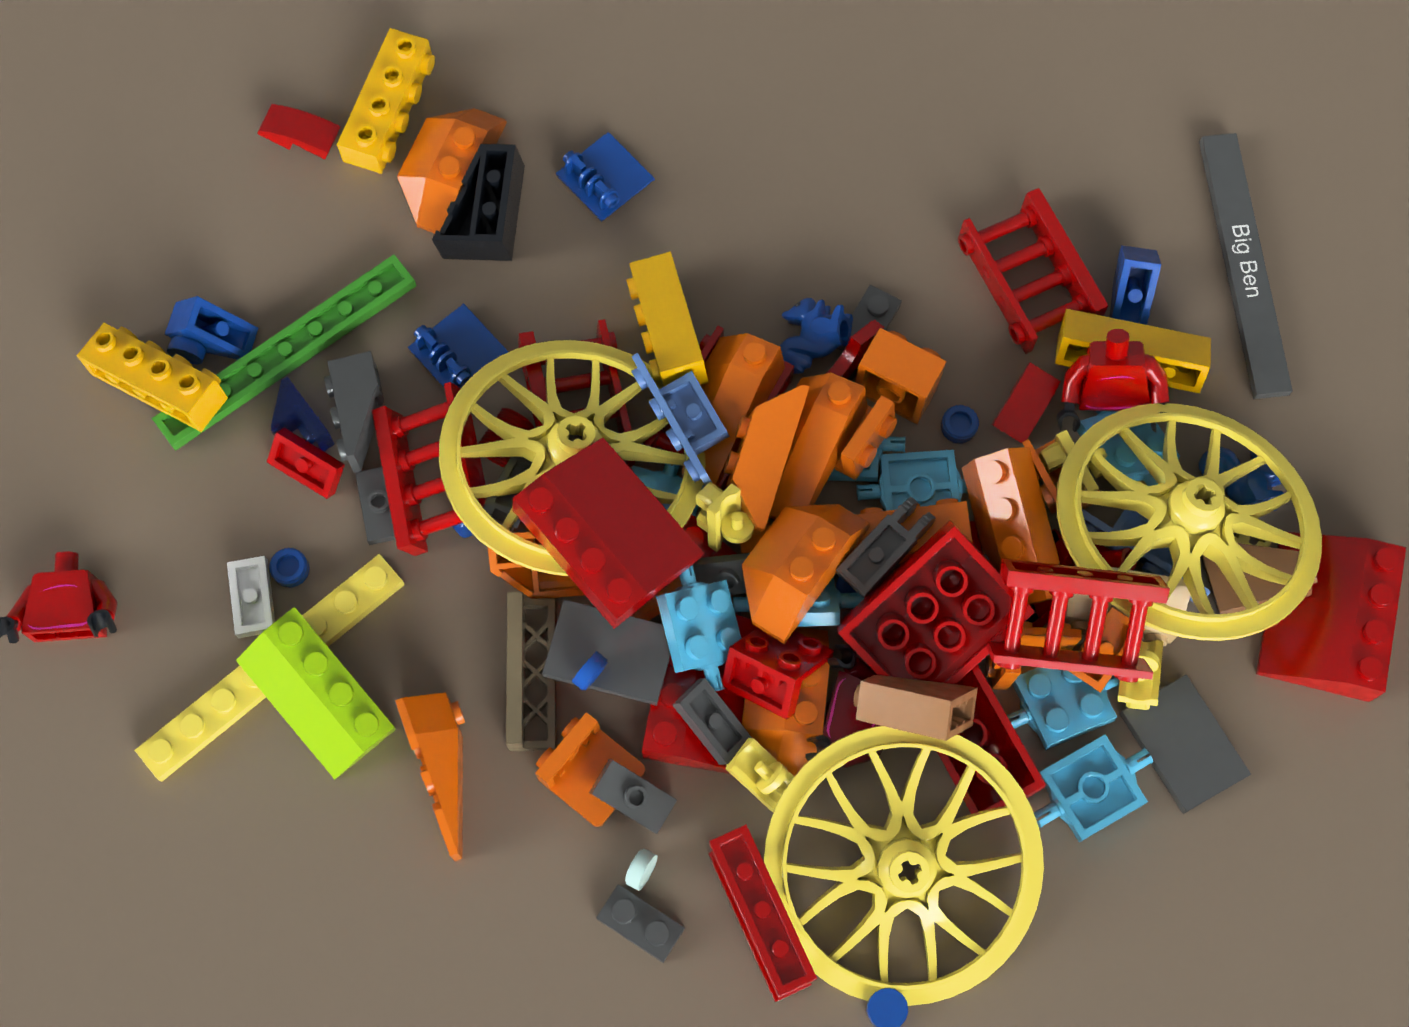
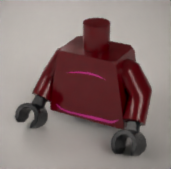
M835 644L834 646L841 651V660L838 658H828L830 666L843 668L845 672H838L823 727V735L807 738L808 742H813L816 745L817 753L838 739L854 732L880 726L856 720L857 707L854 706L853 702L855 690L861 680L877 674L869 665L856 657V652L848 644ZM883 749L876 751V753L881 755ZM808 753L805 757L809 761L817 753ZM867 753L847 762L841 767L848 768L871 761Z

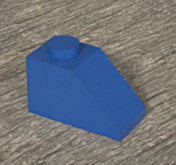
M1121 245L1113 278L1110 318L1147 325L1162 265L1157 250Z
M195 296L175 303L164 335L170 338L183 336L193 339L204 345L206 353L238 360L252 350L259 328Z

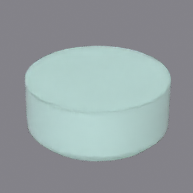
M645 848L641 849L629 866L625 877L626 884L640 891L649 880L658 856Z

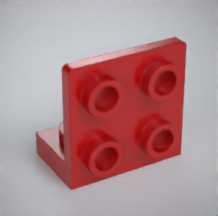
M756 628L729 647L722 684L724 688L787 720L795 714L802 681L827 663L828 658L833 657L834 650L823 645L819 640L806 637L796 631L783 644L761 629Z

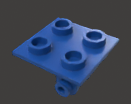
M609 132L582 153H575L572 150L567 152L563 157L565 166L556 172V176L601 222L655 180Z
M464 303L433 328H427L425 325L417 328L414 332L416 341L408 347L443 388L444 384L452 382L462 388L483 366L508 353L506 348Z

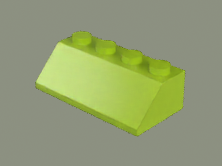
M295 607L265 629L236 659L242 669L334 779H337L396 730Z

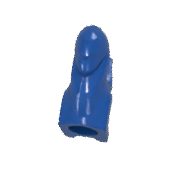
M805 298L790 310L782 313V317L788 320L789 324L801 326L800 336L789 337L780 344L783 360L794 366L793 375L801 374L805 369L810 368L813 359L828 356L836 348L848 344L851 337L853 316L852 314H844L843 305H837L832 315H830L831 307L825 306L823 299L819 300L816 304L814 299Z
M1220 447L1219 474L1241 465L1234 452ZM1208 451L1202 454L1199 460V470L1202 476L1205 470ZM1250 451L1251 460L1258 457L1255 453ZM1267 464L1255 469L1224 489L1227 496L1240 505H1253L1284 494L1282 491L1272 490V487L1279 486L1281 482Z

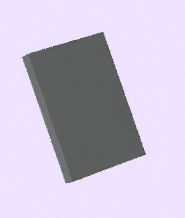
M564 600L542 672L543 677L574 684L572 680L588 659L598 651L608 659V664L590 685V689L657 706L671 657L663 624L630 616L614 629L596 607Z
M1187 674L1159 690L1158 706L1150 705L1148 710L1126 708L1119 713L1141 749L1145 748L1149 752L1146 757L1152 756L1153 763L1151 765L1183 814L1251 775Z

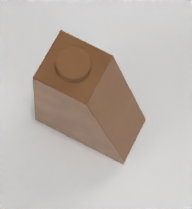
M1237 543L1249 555L1262 563L1287 574H1293L1298 561L1299 551ZM1202 555L1201 557L1219 614L1246 610L1218 565ZM1243 572L1258 605L1268 601L1285 586ZM1312 587L1305 597L1312 595Z
M873 675L861 680L855 690L853 702L854 706L857 707L856 720L946 741L973 726L978 688Z

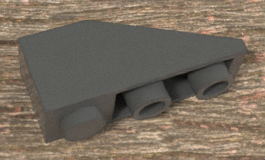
M371 351L327 361L330 375L324 377L329 398L335 397L336 407L330 408L335 429L341 428L342 438L336 440L339 455L342 461H349L354 473L362 470L375 430L372 410L382 407L384 402L378 369Z

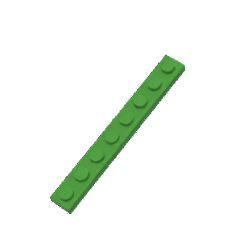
M393 254L216 374L221 380L220 387L228 399L202 432L415 288L417 285L414 278L398 258ZM160 412L151 418L175 451L202 433L164 412Z

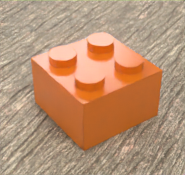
M879 328L859 363L855 383L865 386L867 399L876 403L881 395L894 402L896 414L918 425L938 389L947 361L941 359V356L930 348H920L908 342L907 338L899 332H888Z

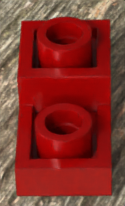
M271 104L257 134L290 150L292 144H295L325 160L341 126L299 109Z
M1029 362L991 425L1020 443L1026 441L1047 408L1061 381Z

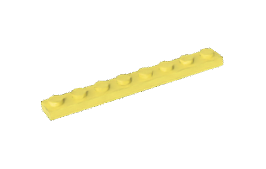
M378 554L302 616L329 647L405 584L385 559ZM238 666L134 751L153 775L162 782L265 699L266 696L242 667Z

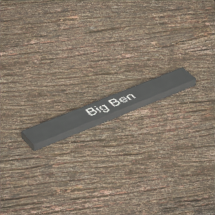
M1237 133L1202 136L1199 144L1253 399L1289 396L1293 390Z

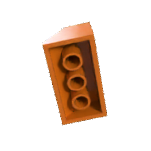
M1030 447L1006 448L975 458L963 466L962 472L982 550L989 557V562L999 572L1002 559L1060 565ZM1034 589V592L1029 594L1027 603L1034 605L1052 600L1053 595L1046 590Z

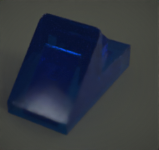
M288 377L282 379L271 423L272 433L275 436L276 432L283 428L291 432L298 429L307 442L311 444L316 442L319 448L325 452L335 445L331 435Z

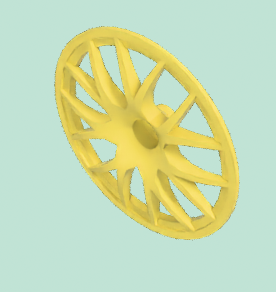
M554 340L534 343L512 350L486 364L459 390L449 406L442 425L439 439V466L445 492L454 511L479 541L495 553L518 565L552 575L568 576L542 545L525 540L509 531L518 518L513 512V506L501 525L483 509L476 498L518 494L542 474L601 438H604L623 460L685 466L683 462L689 459L685 450L684 454L641 444L669 423L666 417L660 421L657 418L643 427L620 434L604 427L607 420L642 389L636 381L599 406V363L615 367L633 376L631 371L637 368L631 357L633 355L611 346L587 341ZM554 359L592 361L590 398L586 409L572 413L561 407L556 393ZM547 361L546 402L516 382L508 374L524 366ZM643 361L653 378L650 365ZM662 380L655 382L659 389L664 387ZM499 381L538 418L543 426L531 430L511 426L494 417L476 402L486 390ZM470 412L490 430L504 439L460 447L463 429ZM569 435L582 436V440L576 438L574 441L569 440ZM702 452L697 456L705 469V453ZM524 457L531 461L532 464L529 469L513 478L494 484L470 488L462 468L461 458ZM684 467L683 480L677 494L650 487L647 488L661 504H671L667 511L683 528L696 507L695 497L702 490L703 481L700 479L694 483L686 467Z
M1160 403L1146 404L1123 409L1092 425L1071 448L1061 468L1056 492L1057 519L1062 538L1077 567L1114 571L1099 553L1095 544L1103 546H1135L1118 569L1120 572H1128L1151 549L1169 548L1173 566L1166 583L1170 588L1168 598L1183 577L1193 602L1200 613L1188 612L1170 607L1164 603L1153 602V606L1148 607L1145 625L1171 635L1196 640L1223 641L1243 638L1260 633L1276 625L1291 614L1303 601L1314 583L1322 554V534L1314 501L1305 483L1288 460L1266 439L1234 419L1196 406L1165 403V405ZM1167 422L1163 443V459L1141 441L1129 428L1146 423ZM1176 422L1194 424L1211 429L1203 476L1194 477L1182 470L1176 452ZM1119 434L1158 485L1147 486L1129 478L1111 465L1097 449L1107 440ZM1221 434L1241 443L1258 457L1219 474ZM1089 460L1117 491L1081 490L1082 479ZM1264 464L1268 465L1287 490L1286 493L1253 505H1237L1227 498L1224 492L1226 487ZM1291 500L1298 518L1300 537L1278 529L1257 518L1276 510ZM1081 503L1136 511L1149 521L1146 524L1128 530L1088 532ZM1233 533L1300 549L1293 574L1290 575L1272 568L1249 555L1235 542ZM1202 555L1218 565L1246 610L1227 614L1214 613L1201 577L1200 557ZM1243 572L1285 586L1268 601L1258 605ZM1114 598L1113 602H1110L1120 611L1130 616L1132 604L1127 599Z
M875 726L838 739L811 758L790 781L771 817L764 850L765 866L815 974L829 985L848 995L866 1001L876 991L884 988H891L900 992L905 997L908 1006L934 1003L954 997L973 988L993 974L1016 950L1029 929L1037 910L1042 890L1044 872L1043 846L1039 826L1028 799L1010 772L995 757L960 735H955L945 741L885 726ZM897 747L922 748L910 771L901 797H899L876 751ZM933 750L949 755L967 764L955 790L937 818L932 822L919 825L913 815L915 794L930 751ZM867 753L879 776L890 810L884 827L867 824L860 817L832 774L833 771L842 765ZM975 771L993 786L1006 805L954 819ZM825 778L851 825L822 818L799 816V812L808 797ZM1011 815L1018 834L1021 852L989 859L957 862L946 856L950 840L960 833L983 822ZM794 824L822 829L855 842L863 855L851 866L824 867L786 863L788 844ZM905 861H908L911 865H919V868L914 871L916 878L911 881L906 876L900 878L898 876L903 871L901 864ZM1021 862L1020 886L1013 909L968 876ZM787 872L838 881L815 900L798 918L790 898ZM954 885L970 891L1009 916L1001 932L987 949H984L966 935L938 907L940 890ZM856 890L872 893L871 909L848 937L829 956L812 940L804 929L803 925L840 897ZM908 908L918 915L922 927L928 981L891 983L888 982L889 936L894 917ZM934 921L979 955L962 968L937 978ZM876 926L880 980L857 974L837 963L840 958Z

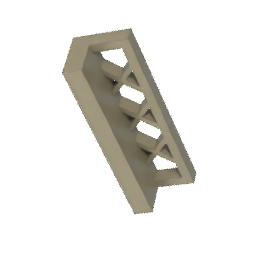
M507 592L506 745L509 751L547 750L549 747H552L554 750L556 749V680L548 678L547 681L541 675L546 660L537 669L526 660V651L536 641L549 652L556 628L555 598L525 599L523 592ZM548 608V621L535 632L526 623V609ZM547 630L548 643L541 637ZM526 631H527L530 635H532V637H531L527 642H526ZM526 668L532 673L527 679ZM536 678L548 688L547 697L537 707L525 697V689ZM525 704L532 710L526 718ZM546 706H547V717L544 716V715L541 713V711H542ZM538 716L547 725V740L525 741V727Z

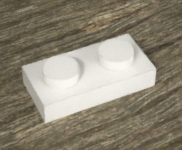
M265 556L227 562L235 635L238 638L260 635L275 622L268 559Z

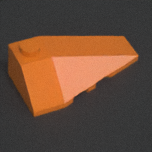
M749 333L719 338L705 362L709 383L700 385L730 436L704 451L705 470L712 483L717 487L725 474L724 469L730 452H737L741 439L735 437L742 416L748 417L756 406L766 402L785 369L781 347Z
M833 373L800 379L796 387L803 384L810 388L769 514L770 518L775 520L785 506L814 505L840 459L842 451L847 446L868 409L865 386Z
M446 692L397 699L395 702L411 749L414 750L417 759H421L420 774L429 795L433 796L435 802L432 804L449 855L454 861L462 859L463 735L459 725L466 723L458 701L451 703Z

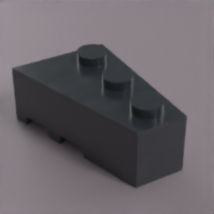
M480 144L461 181L463 187L455 202L451 201L447 209L448 216L441 230H436L432 238L443 259L512 261L525 168L516 145Z

